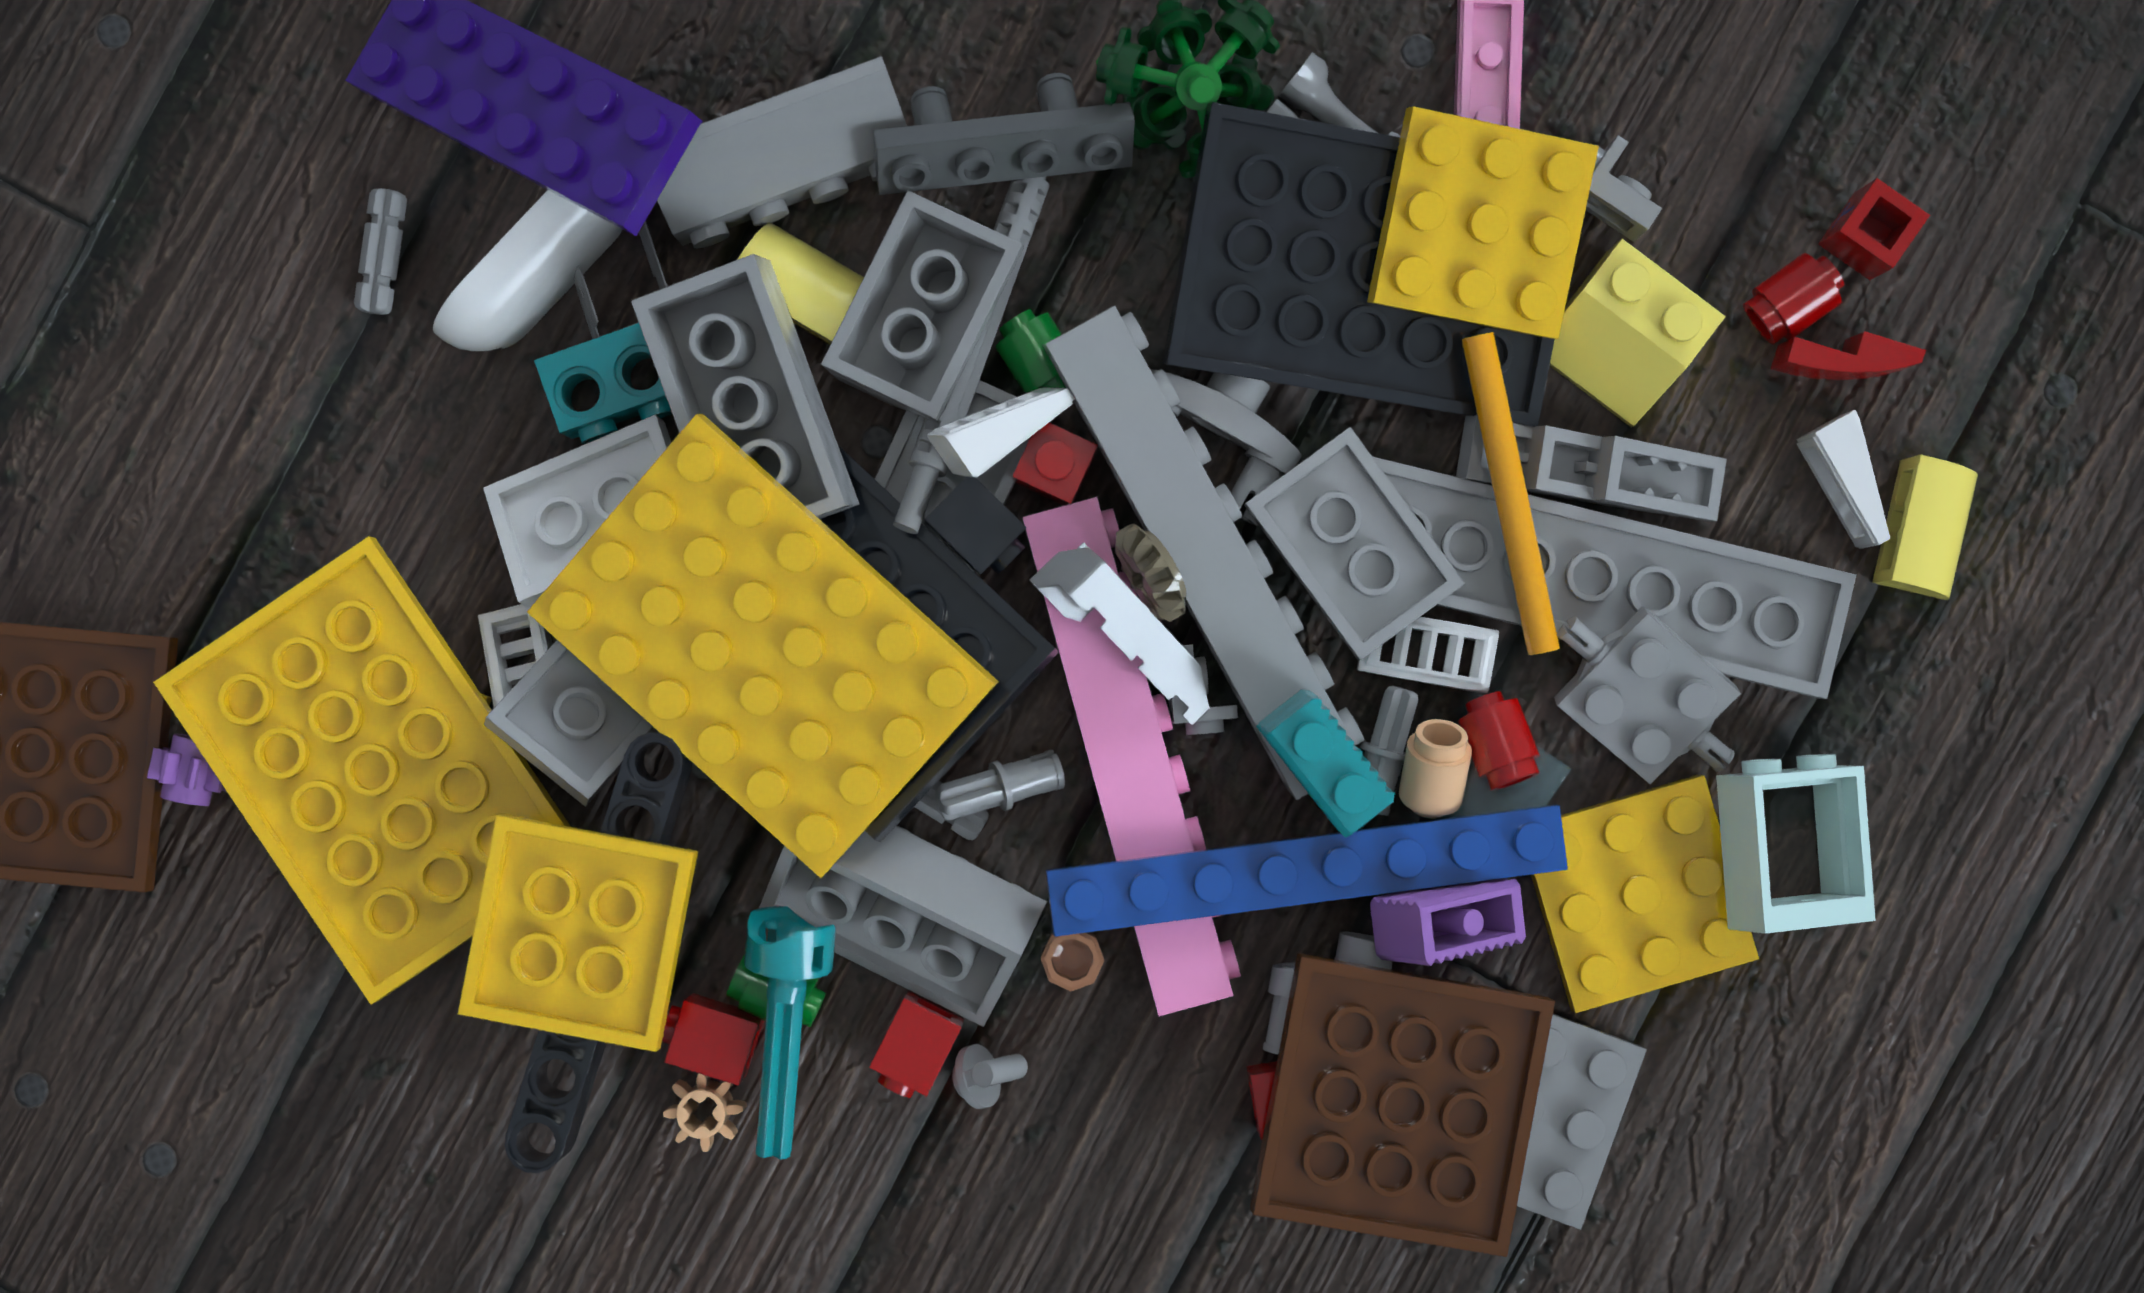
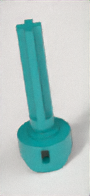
M788 906L763 907L750 912L747 921L744 961L746 968L753 973L769 977L766 995L768 1001L756 1155L761 1158L774 1156L780 1160L789 1158L792 1151L803 1005L806 1000V979L820 978L828 975L833 970L836 934L834 924L815 927L797 915ZM766 928H768L767 942H766Z

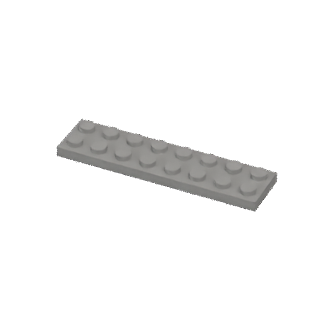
M1373 457L1465 582L1462 587L1438 603L1437 606L1522 626L1493 487ZM1528 495L1557 633L1563 624L1570 629L1567 620L1576 616L1579 618V621L1602 639L1604 636L1621 629L1644 606L1723 675L1818 699H1827L1856 574Z

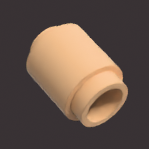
M1442 719L1424 721L1417 726L1416 732L1407 741L1399 797L1408 808L1419 816L1440 818L1456 812L1462 805L1472 749L1467 742L1468 735L1466 731L1456 723Z

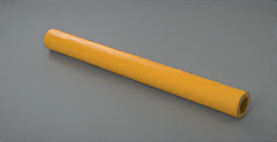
M1494 332L1464 338L1461 340L1528 655L1555 651L1560 649Z

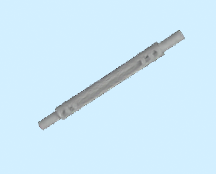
M1046 176L1011 180L994 231L1022 243L1024 249L939 420L935 421L927 417L924 419L909 460V465L913 467V471L893 523L896 528L912 534L918 533L937 478L945 477L948 467L928 439L927 434L933 432L938 427L967 416L1050 187L1045 180Z

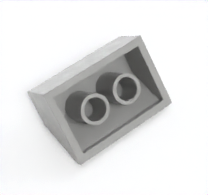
M907 191L821 365L837 380L894 407L938 421L1024 249V245L926 198Z

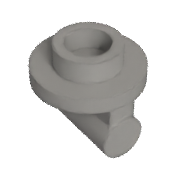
M973 1044L963 1047L958 1052L952 1078L957 1093L970 1106L976 1109H984L993 1106L997 1102L1001 1083L1023 1078L1027 1073L1028 1066L1025 1058L1020 1054L993 1058L984 1046Z

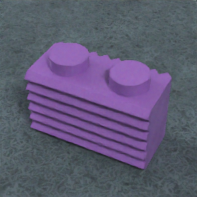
M1493 879L1401 891L1373 897L1370 903L1375 951L1381 960L1432 966L1433 963L1442 964L1444 960L1462 959L1464 955L1482 954L1484 950L1493 951L1494 948L1502 949L1503 946H1513L1514 943L1522 944L1526 937L1521 888L1516 879Z

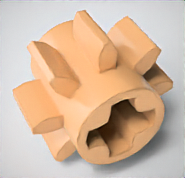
M698 1073L696 1077L697 1085L693 1088L686 1081L680 1079L672 1086L674 1093L682 1100L679 1104L669 1106L663 1112V1117L669 1119L677 1118L678 1125L681 1128L675 1139L677 1143L684 1141L690 1136L700 1139V1146L703 1152H708L713 1145L714 1134L718 1131L730 1140L735 1137L738 1129L728 1119L731 1115L743 1112L747 1107V1102L742 1100L733 1101L729 1091L733 1084L725 1081L722 1083L710 1081L709 1076ZM709 1097L715 1101L717 1106L713 1110V1116L710 1115L702 1122L693 1113L698 1108L697 1102L701 1103Z

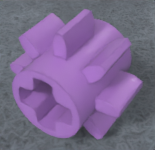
M173 734L170 748H153L147 778L159 780V783H163L160 794L161 798L178 803L209 806L212 792L221 793V791H226L189 735Z

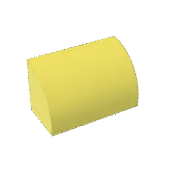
M767 223L754 235L737 260L752 254L770 260L793 323L831 345L864 277L773 223Z
M1917 455L1900 460L1886 521L1890 539L1881 544L1872 583L1949 600L1978 477L1975 471L1956 463L1925 455Z

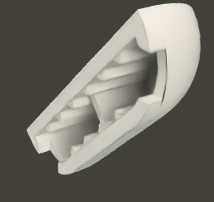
M547 190L453 290L435 318L433 332L443 341L462 350L489 351L507 348L515 344L574 285V274L577 266L579 265L582 274H584L617 239L623 229Z

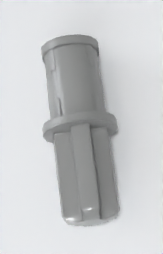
M1389 686L1383 696L1371 741H1362L1360 748L1365 750L1364 757L1378 771V776L1386 781V786L1394 792L1404 762V748L1419 699L1418 695L1413 691ZM1391 804L1379 814L1388 816Z
M1048 750L1030 758L1004 765L998 760L991 762L987 771L941 784L937 788L935 796L942 817L945 820H953L996 806H1000L1003 811L1010 810L1014 802L1041 793L1044 794L1063 789L1065 778L1057 754H1054L1053 750Z

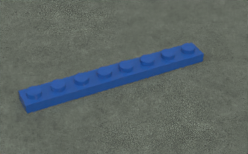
M1547 805L1361 829L1346 838L1340 832L1050 869L1045 870L1053 935L1057 937L1568 870L1560 805Z

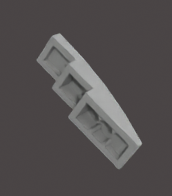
M1478 415L1465 416L1456 477L1492 486ZM1513 423L1528 493L1710 522L1717 521L1726 458L1619 436L1600 437L1546 425L1533 427Z

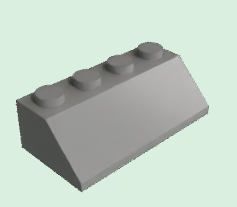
M882 56L700 124L657 199L673 236L680 244L684 246L692 242L694 248L708 247L727 239L730 236L728 229L750 220H752L754 226L766 225L789 214L787 206L808 198H811L814 204L831 201L849 191L848 183L871 175L873 181H877L873 130L907 126Z
M895 826L881 842L875 841L864 831L822 878L817 876L784 846L759 908L788 906L797 915L815 927L834 924L836 928L834 953L984 1027L1020 960L1047 901L1027 892L1016 884L1009 883L969 863L958 855H953L913 835L902 827Z

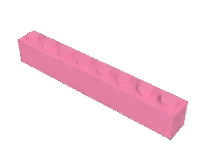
M1097 497L1022 517L1024 525L1027 527L1026 532L1037 572L1058 552L1077 549L1084 542L1137 596L1136 591L1130 587V581L1123 571L1118 573L1111 548L1115 547L1116 532L1119 531L1113 508L1101 511ZM1044 596L1116 861L1205 850L1206 846L1197 816L1185 819L1179 794L1190 791L1181 756L1179 754L1168 757L1162 736L1163 732L1173 730L1167 703L1162 693L1151 696L1147 677L1138 669L1143 661L1138 656L1131 661L1102 631L1100 627L1106 619L1096 608L1079 622L1064 617ZM1221 915L1134 926L1158 1016L1234 996L1229 980L1241 977L1231 939L1223 942L1218 940L1212 918Z

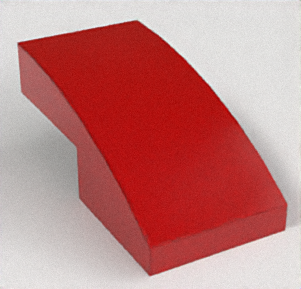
M1866 331L1846 339L1842 351L1793 337L1777 346L1771 370L1815 379H1864L1898 372L1922 363L1926 350Z

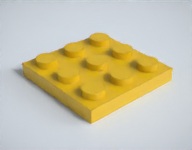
M1414 106L1406 108L1367 302L1549 339H1559L1599 146Z
M1695 775L1561 815L1568 870L1531 874L1571 1011L1579 1013L1759 959L1751 932L1728 929L1720 826L1705 775Z
M504 814L496 815L458 1014L656 1052L661 1049L698 851Z

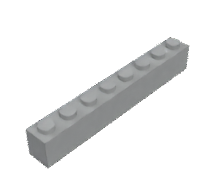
M1116 306L1110 307L1047 342L1043 347L1063 384L1075 398L1073 400L1144 531L1152 532L1165 546L1174 560L1185 584L1186 598H1184V602L1286 789L1297 800L1308 794V792L1256 727L1261 720L1299 690H1310L1322 699V704L1330 709V714L1338 720V725L1346 730V735L1354 740V745L1364 741V737L1349 710L1344 707L1336 711L1325 690L1333 686L1334 682L1317 652L1306 656L1295 634L1304 628L1292 604L1286 596L1276 600L1264 578L1273 574V570L1256 540L1245 544L1238 532L1234 521L1240 519L1242 513L1231 492L1224 483L1214 488L1202 466L1212 460L1204 442L1193 426L1183 431L1171 408L1180 404V400L1170 380L1162 369L1152 374L1140 351L1149 347V343L1139 323L1131 312L1121 317Z

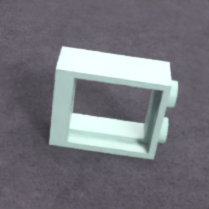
M1836 754L1796 756L1797 768L1782 769L1781 759L1741 761L1742 773L1716 775L1727 925L1729 930L1766 934L1876 921L1864 766H1837ZM1813 785L1821 893L1771 899L1763 790Z

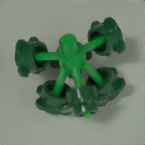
M1160 0L1157 3V13L1149 26L1141 28L1137 34L1139 44L1130 42L1131 29L1122 27L1116 44L1106 43L1103 46L1100 56L1096 61V80L1106 84L1104 98L1106 105L1112 106L1115 104L1118 94L1124 95L1123 103L1130 102L1135 119L1133 147L1139 150H1144L1151 144H1164L1168 149L1172 150L1180 147L1186 139V132L1183 128L1187 119L1186 107L1197 110L1202 131L1208 103L1214 102L1266 111L1271 107L1274 101V91L1269 85L1263 84L1256 71L1258 62L1255 57L1262 49L1267 53L1275 54L1280 48V44L1273 37L1270 30L1274 25V19L1263 5L1255 0H1243L1241 3L1236 0H1218L1219 7L1225 13L1216 22L1214 28L1217 36L1224 44L1208 64L1196 62L1195 57L1203 49L1205 43L1204 34L1208 33L1212 27L1211 16L1205 9L1194 11L1183 6L1180 0ZM1155 50L1158 57L1165 63L1172 65L1182 64V67L1177 73L1148 67V52ZM1235 53L1236 55L1233 57L1232 63L1225 65L1226 62ZM1143 80L1169 86L1155 87L1148 92L1141 89ZM1202 131L1192 136L1187 142L1190 159L1183 161L1179 165L1182 177H1195Z

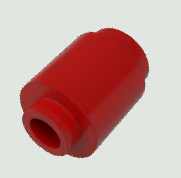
M1802 253L1752 290L1753 297L1743 304V308L1760 335L1770 344L1774 345L1782 338L1789 340L1796 337L1841 305L1842 298L1839 290L1845 286V283L1837 268L1828 258L1821 255L1819 258L1814 259L1808 253Z
M1496 691L1465 704L1468 714L1457 722L1468 735L1467 742L1472 749L1471 758L1479 778L1487 779L1491 791L1518 784L1540 774L1535 759L1540 757L1518 698L1504 700L1502 692Z

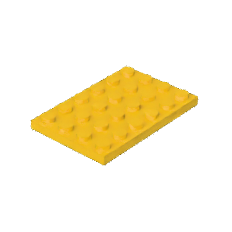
M696 414L527 611L530 616L658 732L673 739L680 748V751L820 878L832 868L999 682L704 414Z
M368 536L153 682L371 1005L380 1001L473 937L496 815L504 814L571 827L526 759L484 725L485 718L492 709L374 537Z

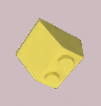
M1621 239L1603 255L1566 304L1559 339L1554 340L1550 367L1627 425L1633 427L1686 370L1726 316L1624 239Z

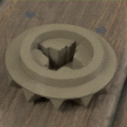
M1130 524L1116 532L1115 554L1121 561V570L1130 581V587L1136 591L1141 602L1150 609L1155 617L1161 620L1165 619L1171 622L1185 613L1184 598H1186L1185 584L1174 560L1161 541L1148 530L1143 531L1135 524Z

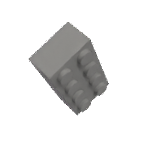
M752 254L631 301L679 433L696 414H704L819 519L859 505L857 495L770 260Z

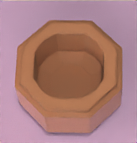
M1087 932L1057 937L1051 933L1041 954V961L1049 982L1066 990L1074 991L1095 982L1104 963V957L1097 937L1092 933Z

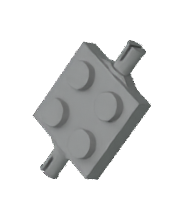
M1642 606L1621 629L1604 636L1602 639L1579 621V618L1576 616L1567 620L1570 629L1564 624L1561 626L1557 633L1558 638L1566 642L1583 659L1576 675L1554 696L1557 706L1644 780L1651 784L1677 757L1687 753L1689 750L1694 751L1716 772L1726 768L1721 758L1730 764L1735 754L1734 751L1723 744L1709 730L1714 720L1741 694L1739 689L1646 607Z

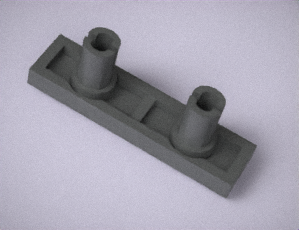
M1052 73L1042 77L1037 83L1036 93L1041 112L953 121L947 94L944 89L935 86L921 88L914 92L911 97V109L915 126L873 130L875 171L879 195L1132 167L1135 119L1130 102L1115 103L1112 106L1078 107L1070 76L1064 73Z

